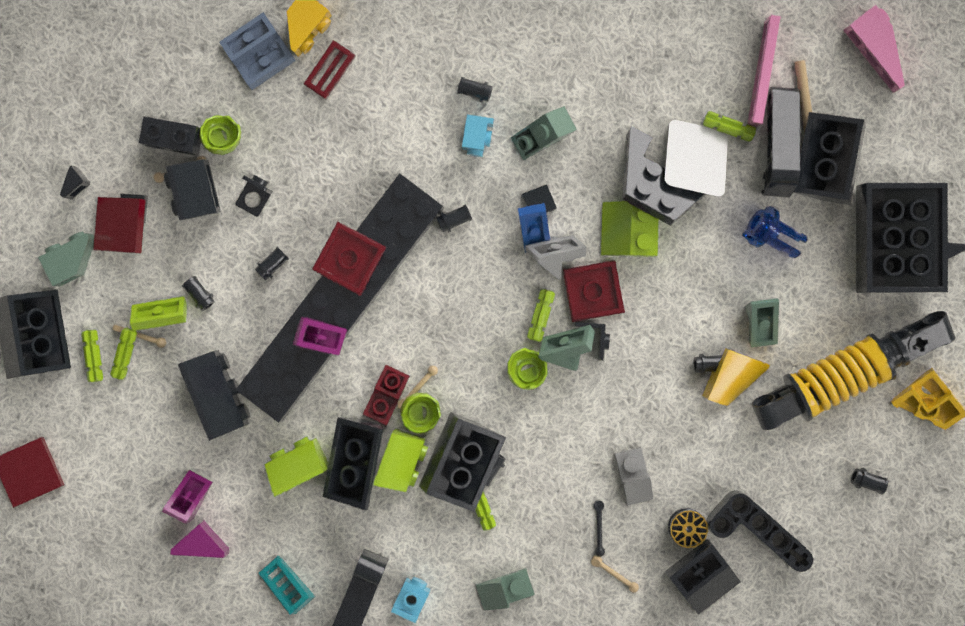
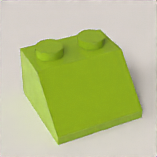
M626 201L602 202L601 256H658L659 219Z
M395 428L389 439L373 485L406 492L409 486L414 487L419 472L415 471L418 460L424 461L428 446L424 445L426 439Z
M308 436L293 443L294 449L285 452L283 448L269 455L271 461L264 465L274 497L328 469L329 462L317 438L309 440Z

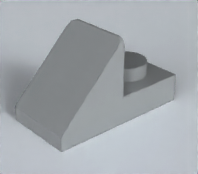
M574 235L527 245L525 249L540 265L559 280H561L563 261L570 262L576 258L586 256V246Z
M641 447L615 453L627 506L652 500L651 478L647 473Z

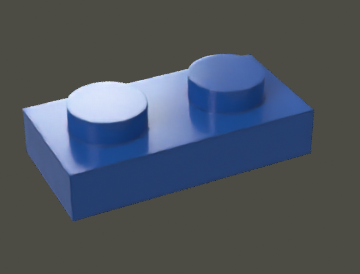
M545 203L518 208L524 250L527 245L549 241L550 234Z

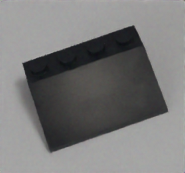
M864 183L857 185L856 293L948 292V183Z

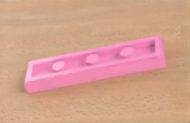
M771 15L764 22L747 123L754 127L763 124L781 16Z

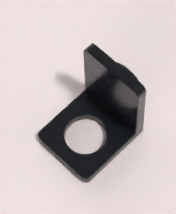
M244 175L242 179L247 181L236 201V206L255 217H259L273 191L266 188L268 182L254 175L250 179ZM256 192L259 194L261 201L257 207L251 208L245 203V197L248 193Z
M573 322V326L577 327L591 325V327L599 328L598 360L603 361L604 350H609L610 334L605 333L606 324Z

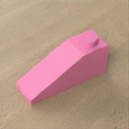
M874 5L845 28L844 31L894 93L904 87L905 84L893 26L889 22L888 14L883 9H879Z

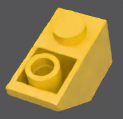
M295 0L287 10L290 48L298 57L301 53L307 54L315 43L313 41L314 37L318 32L324 33L331 24L330 17L332 15L330 11L317 0Z

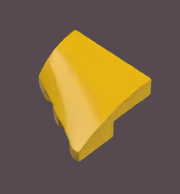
M725 348L716 372H711L702 396L710 401L728 406L766 372L770 364Z
M933 368L926 371L891 400L894 407L903 408L913 413L914 416L922 420L931 421L935 426L944 430L965 417V408ZM922 386L925 389H927L931 394L924 393L922 390Z

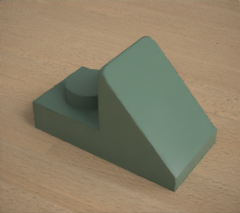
M778 298L748 303L745 306V311L749 319V343L751 348L778 344Z
M591 325L545 336L542 339L539 358L542 361L577 371L580 355L592 350L595 331Z
M526 568L476 584L484 611L510 608L509 603L535 595Z

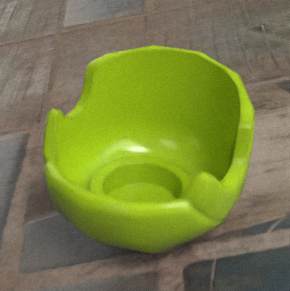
M212 116L206 119L200 127V142L212 154L226 155L233 152L240 143V125L230 116ZM222 131H224V132L226 133V135H227V140H225V137H224Z
M521 348L512 353L508 360L507 375L514 386L524 390H534L544 383L548 375L547 363L539 358V352ZM525 365H532V366H533V367H530V368H528V369L522 370V368H523Z
M415 393L408 396L403 401L400 409L403 425L414 433H426L432 430L441 418L440 403L427 393ZM422 406L426 409V417L424 419Z

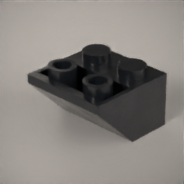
M202 159L165 166L167 173H164L165 184L168 189L172 190L174 200H171L173 214L179 217V221L221 212L209 160Z
M708 539L665 571L698 615L741 582Z

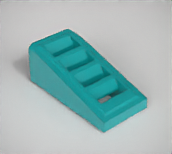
M280 556L275 557L258 573L289 615L297 614L315 598L312 591ZM280 567L282 571L271 579L269 575ZM284 576H287L288 580L279 587L276 583ZM293 584L295 589L286 595L284 591ZM300 593L302 597L293 603L291 600Z

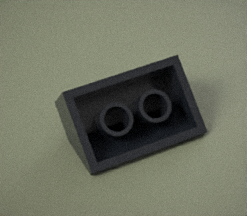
M809 112L800 155L799 182L794 193L822 201L851 205L866 128L865 119Z
M58 289L0 297V343L7 379L71 368Z
M215 350L177 364L209 441L249 424L247 419L250 418V412L245 403H240L237 395L239 392L236 391L239 385L235 378L231 379L227 369L230 368V364L224 353L220 354L219 350Z
M450 412L419 487L425 494L475 512L506 437L477 422Z
M337 417L322 497L362 510H368L383 434V428L378 423L360 418Z

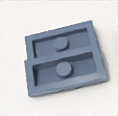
M264 12L219 42L251 90L296 61Z

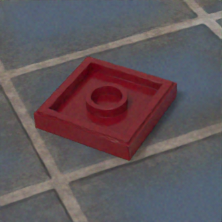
M98 197L93 250L141 254L146 200Z
M337 221L312 270L361 296L387 247Z
M616 260L562 270L572 322L625 313Z
M40 437L0 455V479L13 508L64 486V482L44 437Z

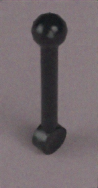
M598 500L594 503L597 516V547L595 554L602 557L605 554V549L602 546V510L604 509V503Z

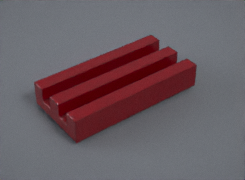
M333 40L304 82V85L327 100L356 55ZM338 49L339 53L317 85L312 84L334 50ZM345 54L347 58L324 91L321 90Z

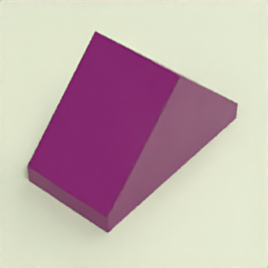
M301 317L293 344L340 355L347 329L308 317Z
M189 470L163 507L162 512L187 524L195 518L213 482Z
M205 520L170 549V555L225 558L229 554V547Z

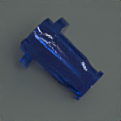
M768 206L764 210H758L750 219L747 229L742 233V236L748 240L750 245L756 248L766 243L778 251L788 253L789 257L793 259L797 258L801 251L781 241L778 237L782 233L797 242L802 241L806 243L808 240L807 235L797 233L794 228L780 221L778 209Z

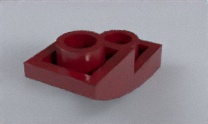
M385 365L362 416L387 427L410 375Z

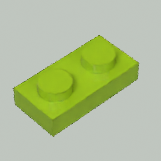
M182 296L132 305L130 317L132 330L137 331L185 323L187 316L186 299Z

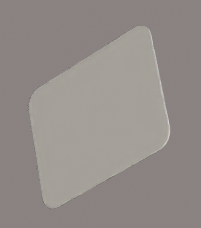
M678 120L671 121L669 124L665 168L666 183L674 187L722 196L725 192L728 136L708 127Z

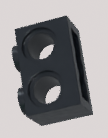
M143 116L139 143L150 148L199 156L201 146L200 128L194 125Z

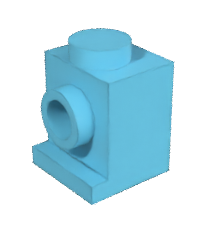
M467 114L462 150H467V155L483 157L484 146L490 147L492 131H488L487 128L493 127L494 119Z
M406 577L391 612L416 623L430 593V588L426 587L427 583L417 577H413L412 580ZM413 595L417 601L413 604L409 603L407 597Z

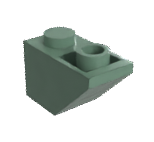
M565 106L545 113L513 135L511 139L524 161L575 132L577 128Z
M84 231L73 234L69 237V242L63 245L57 243L45 249L46 253L38 257L52 286L61 287L85 274L94 247V234L84 233Z

